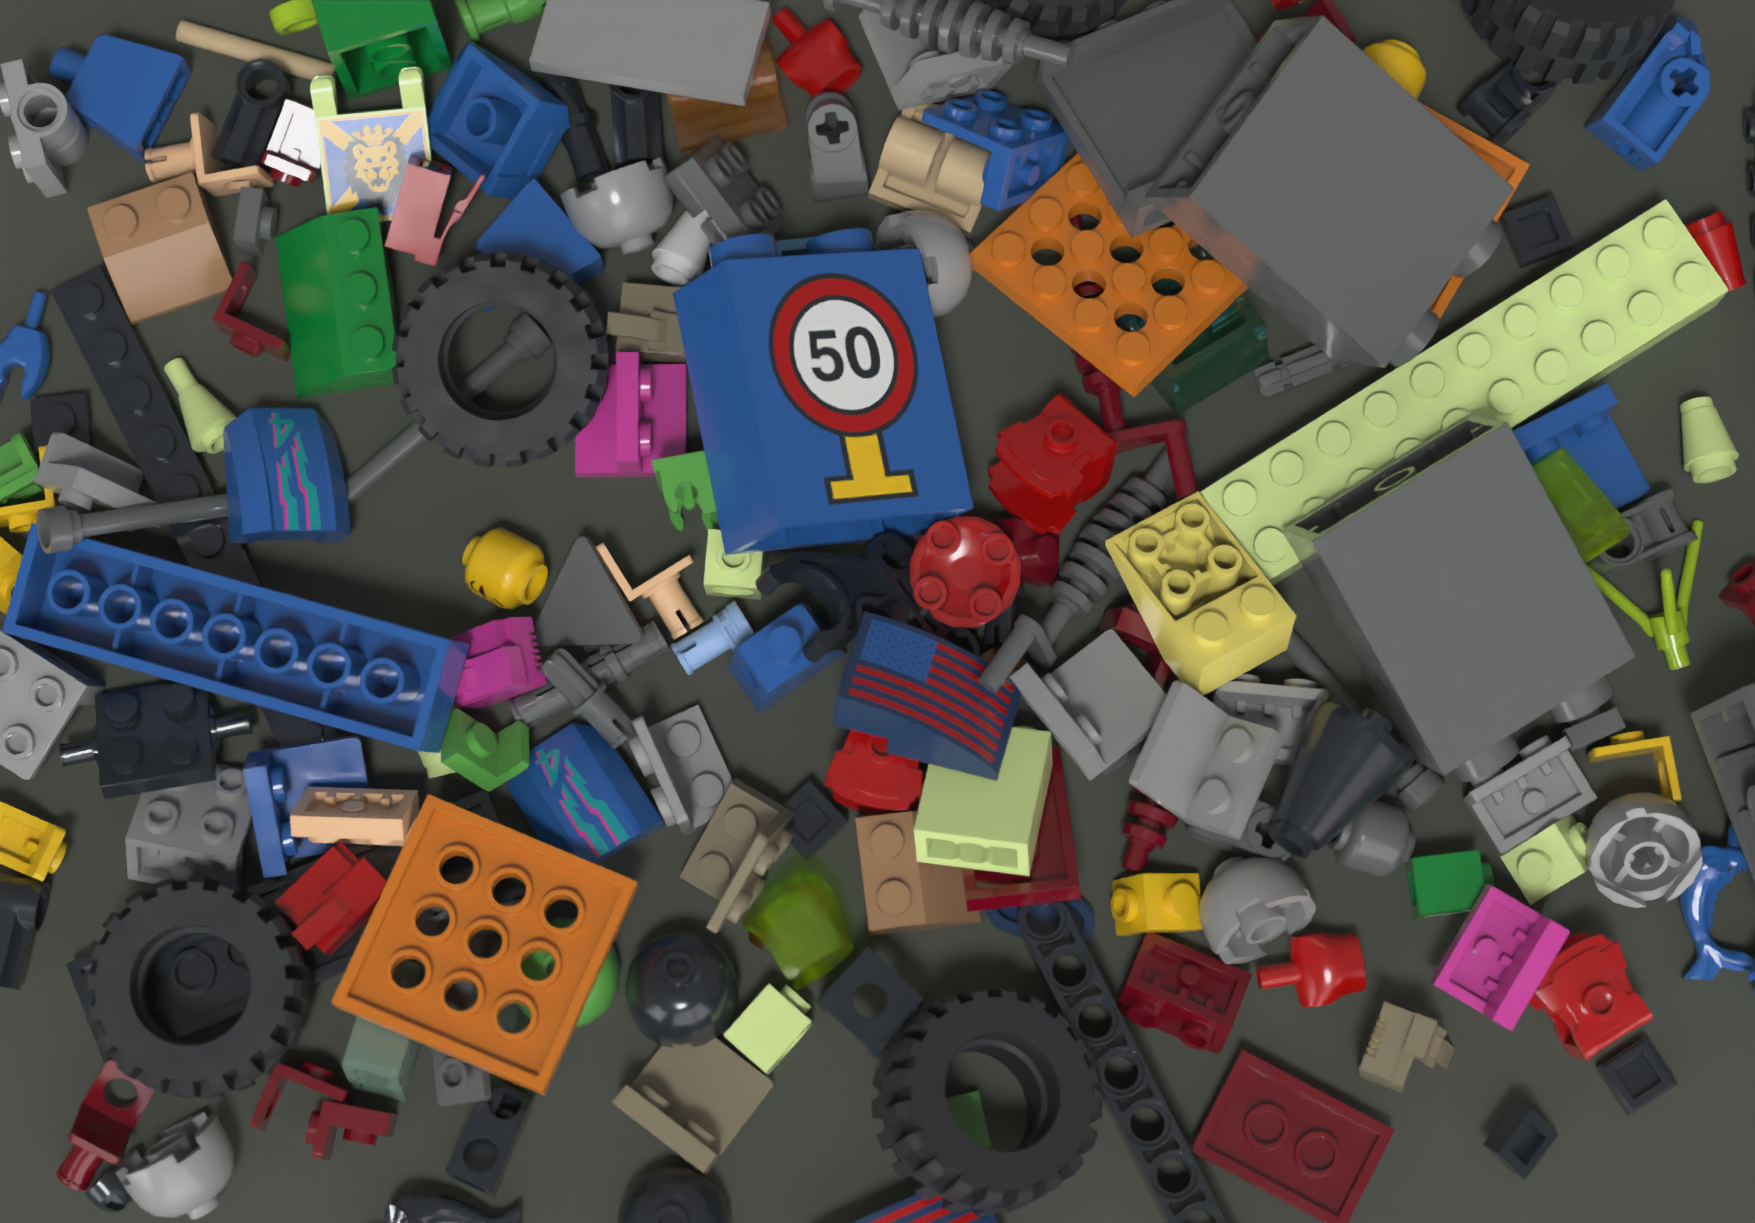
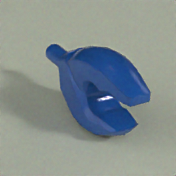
M33 293L24 327L14 325L0 342V401L3 390L8 384V374L15 367H23L25 370L20 392L22 401L31 398L45 380L50 362V348L47 335L37 331L47 296L42 293Z

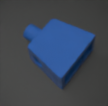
M99 35L87 56L65 46L60 47L54 55L49 68L50 76L71 85L66 95V100L80 120L145 164L147 162L144 159L146 148H154L192 75L184 58L177 54L108 35Z
M534 178L526 184L478 239L475 245L478 254L514 252L544 259L547 263L557 268H562L573 276V280L578 285L585 283L605 270L601 255L586 238L576 231L571 220ZM493 306V307H488V308H485V309H483V310H484L486 313H488V312H489L490 310H492L495 306Z
M804 603L796 605L735 649L728 665V670L759 714L846 654L844 648L823 655L817 662H810L804 656L803 646L817 632L829 630V627L814 607Z

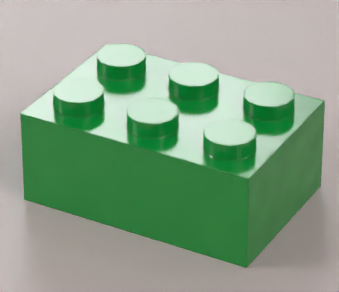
M311 0L327 53L349 101L399 86L398 77L401 70L405 67H420L423 71V78L448 71L452 67L451 58L432 0Z

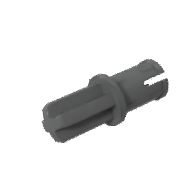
M559 648L544 660L540 666L541 673L573 705L571 712L575 716L581 714L608 742L612 749H615L628 739L625 736L627 732L632 734L635 731L632 719L604 691L607 685L603 681L597 683L565 649Z

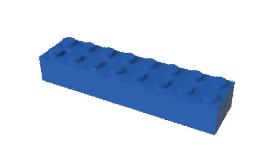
M34 523L31 524L2 629L3 633L416 751L440 753L470 645L469 643L90 537H83L82 542L73 544L70 551L46 554L39 542L37 524Z

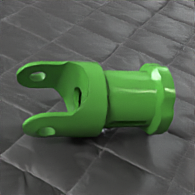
M454 0V3L470 41L475 43L480 41L481 34L508 23L518 26L543 15L545 6L542 5L547 3V0Z

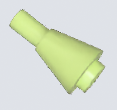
M183 358L173 359L165 365L164 371L179 394L178 400L191 448L196 452L207 451L209 454L223 451L224 427L237 417L203 385L197 383Z

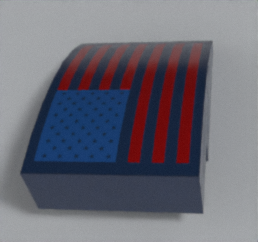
M864 611L836 697L833 725L887 738L886 753L997 781L1022 694L1009 677L1006 678L996 693L985 689L979 684L978 678L989 663L967 650L922 629Z

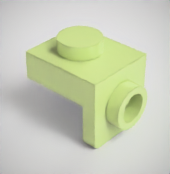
M1572 815L1554 823L1500 857L1530 905L1589 870L1586 862V833L1588 828L1583 823H1577Z

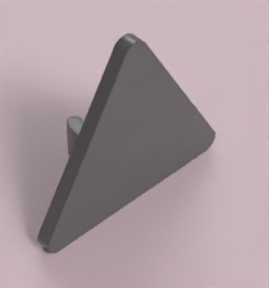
M578 537L534 625L535 632L531 633V635H536V639L533 642H537L538 646L641 643L644 639V633L589 537Z

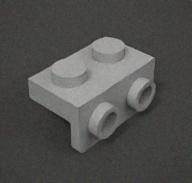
M53 432L51 434L34 483L60 494L58 502L84 512H90L91 509L102 512L158 504L137 494L144 477L141 469L64 433Z
M1242 674L1213 690L1212 703L1231 717L1275 729L1283 735L1285 739L1274 764L1291 765L1309 712L1322 694H1329V690L1316 689L1317 684L1306 679H1287L1283 681L1282 686L1260 684L1258 676Z
M1548 735L1518 752L1523 759L1521 763L1505 772L1503 768H1500L1485 777L1471 781L1475 790L1471 791L1463 800L1498 857L1597 799L1591 786L1568 751L1572 745L1567 736L1552 743Z

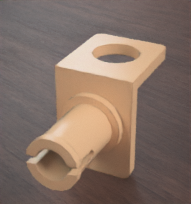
M199 112L190 114L192 130L190 142L158 148L150 147L146 148L144 153L145 160L153 161V163L145 164L147 175L152 183H158L161 180L172 179L193 172V174L197 175V184L215 197L240 193L241 186L260 189L274 186L273 178L259 166H249L220 172L219 161L212 157L217 143L215 125Z
M602 542L595 547L627 602L640 595L643 599L649 597L671 632L673 640L687 632L676 614L677 610L680 611L690 629L704 622L702 616H699L677 580L681 577L679 571L694 562L690 555L632 590L604 543Z

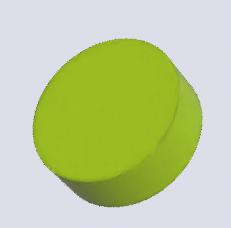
M291 0L273 8L269 12L275 32L281 35L297 33L318 25L311 0Z

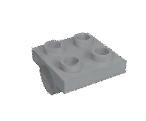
M23 59L0 64L4 83L0 84V106L5 117L11 116L16 135L8 137L9 148L15 167L17 169L22 168L28 184L35 182L46 198L68 193L62 167L77 162L86 152L89 136L85 125L61 91L53 85L39 83Z

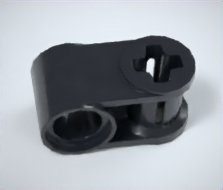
M1513 60L1495 76L1483 82L1458 108V112L1463 117L1470 115L1492 138L1491 143L1498 147L1503 146L1526 124L1530 117L1550 99L1558 83L1547 81V84L1537 87L1528 84L1523 79L1521 71L1515 69L1516 62Z

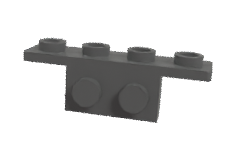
M463 873L442 876L446 882L451 884H461L468 880V876ZM438 907L426 909L418 918L419 931L427 936L442 934L449 925V914ZM481 930L470 941L471 953L483 959L495 956L502 946V937L494 930ZM423 965V971H424V977H425L426 969H425V966ZM466 981L453 984L446 994V1004L456 1011L470 1009L478 999L477 987ZM510 1004L501 1011L498 1024L505 1032L514 1034L516 1033L517 1009L515 1004ZM432 1048L437 1103L439 1106L449 1107L487 1101L491 1098L488 1071Z

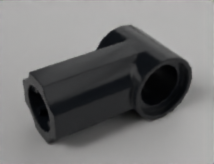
M257 59L245 64L237 74V93L212 153V157L232 169L249 166L262 167L263 163L260 162L262 155L269 146L287 98L292 100L294 98L292 87L278 65L270 60ZM273 80L278 83L277 90L270 98L265 100H255L252 98L253 90L260 82Z
M609 84L616 169L644 160L649 165L653 160L659 157L663 158L659 108L660 92L643 90L639 94L630 95L622 92L620 85Z
M0 873V987L20 990L33 934L40 930L48 908L50 888L46 882Z

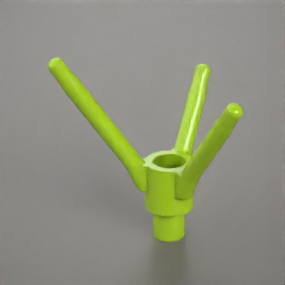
M1694 520L1692 523L1691 531H1695L1698 539L1687 545L1677 601L1675 599L1672 571L1665 568L1660 573L1663 612L1648 616L1603 576L1586 565L1599 590L1637 622L1648 637H1654L1657 650H1664L1669 670L1680 669L1691 664L1685 644L1690 642L1686 627L1688 622V606L1703 530V522L1701 520Z

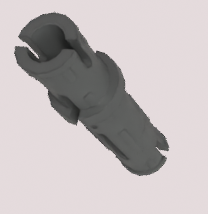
M653 620L641 628L644 633V639L641 643L599 645L600 651L589 656L579 664L597 683L603 681L608 686L617 681L620 685L629 680L627 677L629 673L651 660L669 653L670 649ZM546 680V685L507 701L516 721L520 720L529 729L572 706L549 680Z

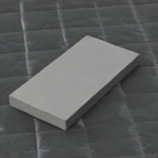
M547 0L529 62L532 71L745 106L771 15L769 2L757 0Z

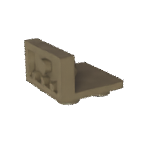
M737 778L730 784L679 876L720 901L706 926L707 929L714 933H717L728 920L737 924L745 911L753 907L767 883L761 877H764L773 862H778L793 837V833L787 831L786 827L794 812Z
M714 1038L705 1045L692 1047L691 1043L686 1045L673 1044V1048L661 1046L632 1085L629 1087L626 1084L612 1103L707 1175L772 1090L773 1082L717 1038Z

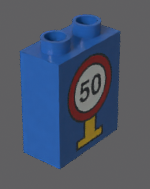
M852 228L829 232L809 240L805 244L807 255L779 256L775 236L771 234L743 235L718 242L711 246L708 251L712 268L673 293L725 555L870 541L883 533H892L899 537L918 536L928 531L934 523L951 519L974 508L919 248L875 251L871 231L864 228Z

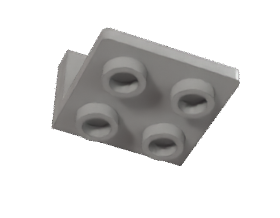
M863 9L859 14V20L898 110L974 94L978 90H990L1013 65L1004 63L1002 56L998 61L994 62L983 60L981 54L977 58L962 57L959 52L946 54L941 52L938 46L931 48L922 44L919 37L913 40L903 36L900 32V27L896 31L883 27L878 13Z
M0 627V764L22 779L31 780L36 775L78 705L94 706L95 695L101 694L105 686L37 642L3 633V627Z
M1112 629L1105 631L1051 674L1047 673L1041 679L1028 663L1010 676V679L1027 704L1089 781L1149 736L1158 716L1159 708L1167 696Z
M1174 681L1166 699L1159 708L1158 716L1146 743L1137 756L1129 783L1187 824L1240 840L1285 737L1275 729L1229 716L1188 684Z
M699 705L648 728L642 716L632 720L637 735L627 740L644 777L655 772L661 786L652 789L651 793L667 827L678 823L683 835L686 836L707 826L733 780Z
M216 763L217 780L141 793L125 837L128 879L155 884L170 878L183 881L188 880L189 876H207L212 880H226L243 886V846L252 822L243 768Z

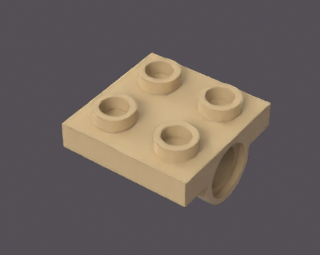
M930 103L904 109L901 115L896 118L887 137L880 157L878 171L868 192L869 199L902 212L930 210L951 219L962 233L970 238L984 206L980 204L984 188L982 173L987 160L991 156V151L922 122L924 109L938 106L937 104Z

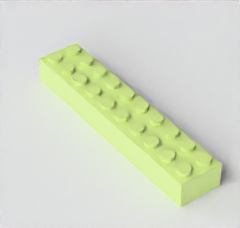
M1665 199L1415 356L1406 364L1396 368L1202 490L1200 494L1274 586L1303 567L1282 531L1284 528L1471 414L1508 422L1512 431L1532 422L1715 307L1729 290L1672 206Z

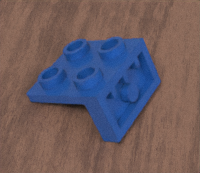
M978 90L975 95L962 99H947L945 104L924 109L922 122L991 151V156L987 160L982 173L984 188L980 204L1000 211L1024 203L1064 166L1070 139L1062 126L1052 122L1053 117L1044 111L1020 109L1008 104V98L1001 93L991 90Z
M1608 382L1513 431L1569 535L1646 496L1650 491L1649 484L1609 415L1618 403V400Z
M358 735L248 752L243 772L264 878L286 875L290 859L324 854L332 846L335 847L337 845L332 843H312L308 837L292 836L290 814L307 787L370 789L362 742Z

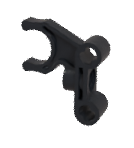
M880 534L858 556L798 550L785 561L771 564L755 581L759 592L766 596L770 595L779 585L795 583L812 590L823 601L829 613L830 627L829 630L817 632L803 646V654L810 662H817L823 655L843 649L857 635L864 611L927 631L978 657L981 654L980 646L975 636L968 629L944 625L943 622L936 620L929 612L932 609L922 608L916 602L909 576L910 560L914 552L911 546L896 534Z

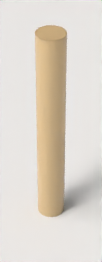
M181 20L177 28L176 41L247 62L257 59L270 60L278 65L282 72L309 80L323 75L333 76L335 80L337 78V72L333 64L185 20Z

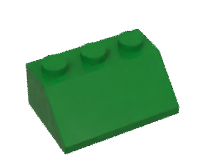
M377 207L322 215L276 237L298 399L394 385L392 367L396 366V352L392 351L394 334L399 332L400 327L389 247H385L387 239L386 225Z

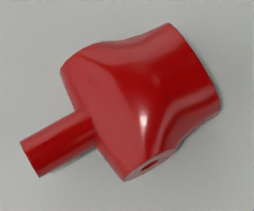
M784 8L775 14L772 23L791 44L775 62L796 87L803 89L813 98L815 95L825 91L844 94L858 80L862 73V67L849 49L847 40L829 18L822 20L807 30L789 8Z
M1311 932L1291 936V962L1256 968L1257 983L1260 990L1294 984L1302 1008L1332 1004L1341 997L1366 990V974L1358 936L1354 932L1344 934Z

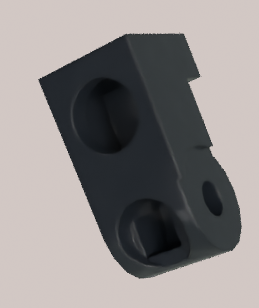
M492 1079L490 1082L491 1098L487 1101H481L477 1109L473 1110L445 1171L448 1177L495 1198L504 1178V1172L530 1116L535 1097Z

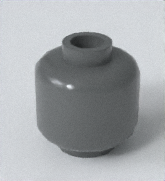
M1376 801L1331 839L1327 845L1333 849L1335 859L1340 865L1374 876L1385 877L1392 873L1399 863L1405 864L1408 862L1415 846V833L1409 830V820L1403 809Z

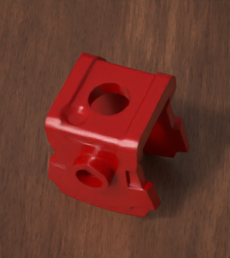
M1058 394L1044 407L1040 415L1026 423L1019 421L997 434L996 437L999 438V443L996 445L995 452L1001 461L988 468V475L991 479L988 488L1011 515L1024 520L1031 529L1040 534L1050 532L1059 535L1077 511L1073 508L1080 501L1083 503L1091 499L1108 483L1118 441L1076 408L1064 395Z
M850 729L842 751L837 750L828 766L824 785L834 792V801L864 814L876 816L908 812L919 809L925 780L924 772L918 770L919 761L886 753L887 738Z
M1579 932L1568 936L1529 1001V1004L1536 1011L1542 1008L1554 1022L1553 1027L1556 1036L1565 1051L1571 1057L1583 1061L1594 1057L1598 1051L1636 1027L1645 1025L1654 1019L1642 998L1630 986L1624 971L1627 964L1618 940L1612 943L1610 939H1606L1602 934L1590 936L1587 932Z

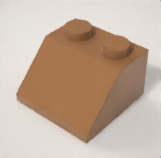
M193 172L87 207L103 259L132 325L226 293L233 277L204 190L197 184V179Z
M918 811L855 818L870 937L981 923L980 911L967 912L961 867L917 862L914 826Z

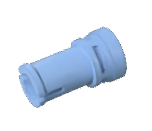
M735 601L725 606L726 608L718 614L713 615V621L680 641L670 644L688 675L693 674V671L729 649H732L734 652L741 643L755 634Z

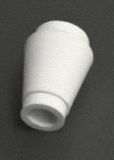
M687 210L684 211L653 250L652 256L655 260L651 269L663 281L676 287H684L703 274L708 250L711 245L710 240L700 229V226L711 218L706 210L694 218L691 217Z

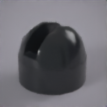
M114 1164L84 1195L101 1210L116 1213L123 1210L126 1204L131 1203L133 1198L128 1194L117 1177L115 1170L118 1165Z

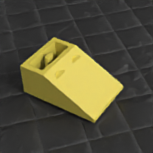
M1199 491L1106 540L1105 546L1162 658L1181 682L1188 684L1202 696L1287 650L1296 614Z

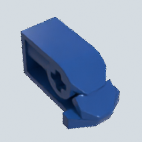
M1678 15L1667 20L1651 49L1647 50L1640 62L1627 70L1585 126L1588 131L1639 172L1658 164L1705 101L1710 91V71L1705 56L1701 53V37L1695 23ZM1671 78H1674L1678 82L1675 88V92L1678 94V96L1674 95L1671 91L1675 85V82Z

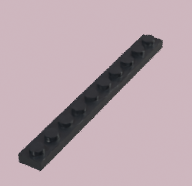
M99 265L51 289L157 503L217 495L196 451L191 448L190 440L102 267ZM228 516L169 525L188 565L263 586L243 544L230 543ZM260 706L280 747L340 737L335 727Z

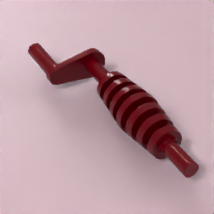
M1080 214L1070 220L1074 228L1084 230ZM1059 253L1056 255V264L1062 260V256ZM1092 281L1081 282L1073 289L1078 296L1085 299L1096 298L1104 292L1099 284ZM1116 320V321H1115V324H1116L1120 329L1124 330V328H1123L1122 326H1119V325H1118V324H1120L1119 321ZM1069 346L1072 354L1079 355L1074 360L1078 373L1088 375L1081 381L1085 393L1098 397L1105 432L1118 441L1116 454L1165 442L1177 501L1179 502L1196 493L1198 488L1186 438L1188 433L1186 421L1173 420L1127 429L1119 394L1122 388Z

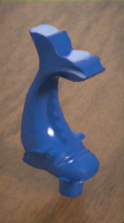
M1728 825L1727 847L1700 846L1703 854L1702 867L1693 884L1679 895L1684 922L1696 948V958L1682 975L1683 979H1704L1710 981L1718 974L1721 968L1744 971L1750 970L1755 963V959L1746 953L1721 948L1710 936V928L1713 923L1711 915L1715 910L1714 903L1718 899V891L1723 890L1724 884L1731 882L1737 872L1742 873V871L1747 872L1749 870L1733 825Z

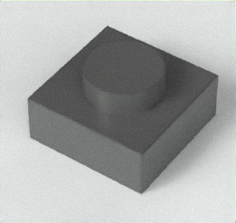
M241 186L233 241L241 253L263 256L265 240H273L275 236L277 209L276 207H271V202L263 189Z
M1617 707L1603 713L1597 708L1578 719L1569 721L1570 727L1562 731L1557 736V739L1560 740L1567 736L1572 745L1568 751L1572 755L1611 736L1617 735L1626 726Z

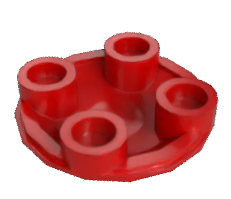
M953 517L934 523L918 541L910 560V584L914 591L916 602L922 608L932 609L929 612L936 620L952 627L975 628L996 620L1012 604L1020 586L1021 561L1013 541L997 525L979 517Z

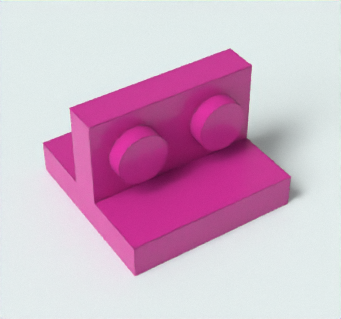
M616 352V364H611V367L608 369L606 381L608 386L604 398L600 401L594 417L575 437L576 477H655L652 460L687 454L686 364H642L639 352Z
M1487 883L1429 982L1512 1031L1570 931Z

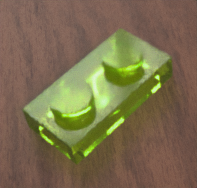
M1561 448L1532 467L1584 563L1592 560L1630 535L1627 521L1564 448Z

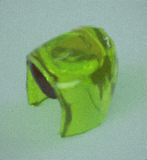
M801 867L787 871L765 891L740 920L742 928L748 931V939L751 944L760 949H768L772 953L786 979H790L796 991L813 983L834 969L854 949V944L845 921L844 909L835 893L834 887L820 874Z

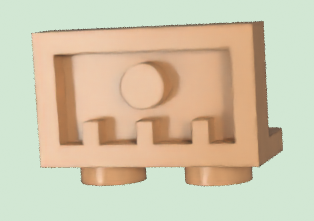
M307 787L290 814L291 835L295 837H308L312 843L339 844L342 842L343 844L404 846L419 814L418 790Z

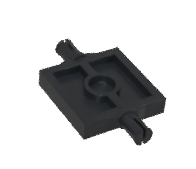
M175 681L95 695L96 726L92 733V739L65 744L60 743L59 755L63 767L96 761L99 767L100 789L105 799L217 780L215 756L220 745V739L246 734L252 735V719L249 711L216 717L211 707L210 691Z

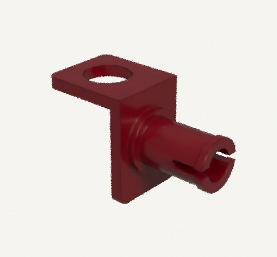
M112 1057L106 1060L78 1108L68 1135V1140L73 1143V1146L56 1171L58 1179L64 1185L74 1190L85 1191L89 1188L91 1180L103 1160L114 1165L120 1163L132 1129L156 1091L144 1087V1084L135 1079L127 1077L116 1068L117 1063ZM123 1078L135 1085L138 1096L130 1104L119 1105L107 1097L105 1086L113 1079Z

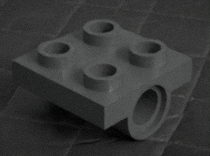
M719 134L663 178L692 218L704 210L710 215L711 218L703 223L700 229L713 245L743 235H773L785 223L779 215L781 214V207L774 195L767 188H759L746 171L748 164L743 154L732 143L727 142L725 144Z

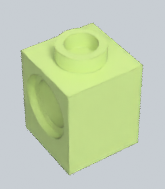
M708 529L703 583L706 595L762 600V593L757 589L755 581L764 572L766 551L725 555L721 531Z
M768 984L724 1033V1037L768 1076L813 1025L812 1021L805 1016L811 1006L789 986L785 985L778 992Z

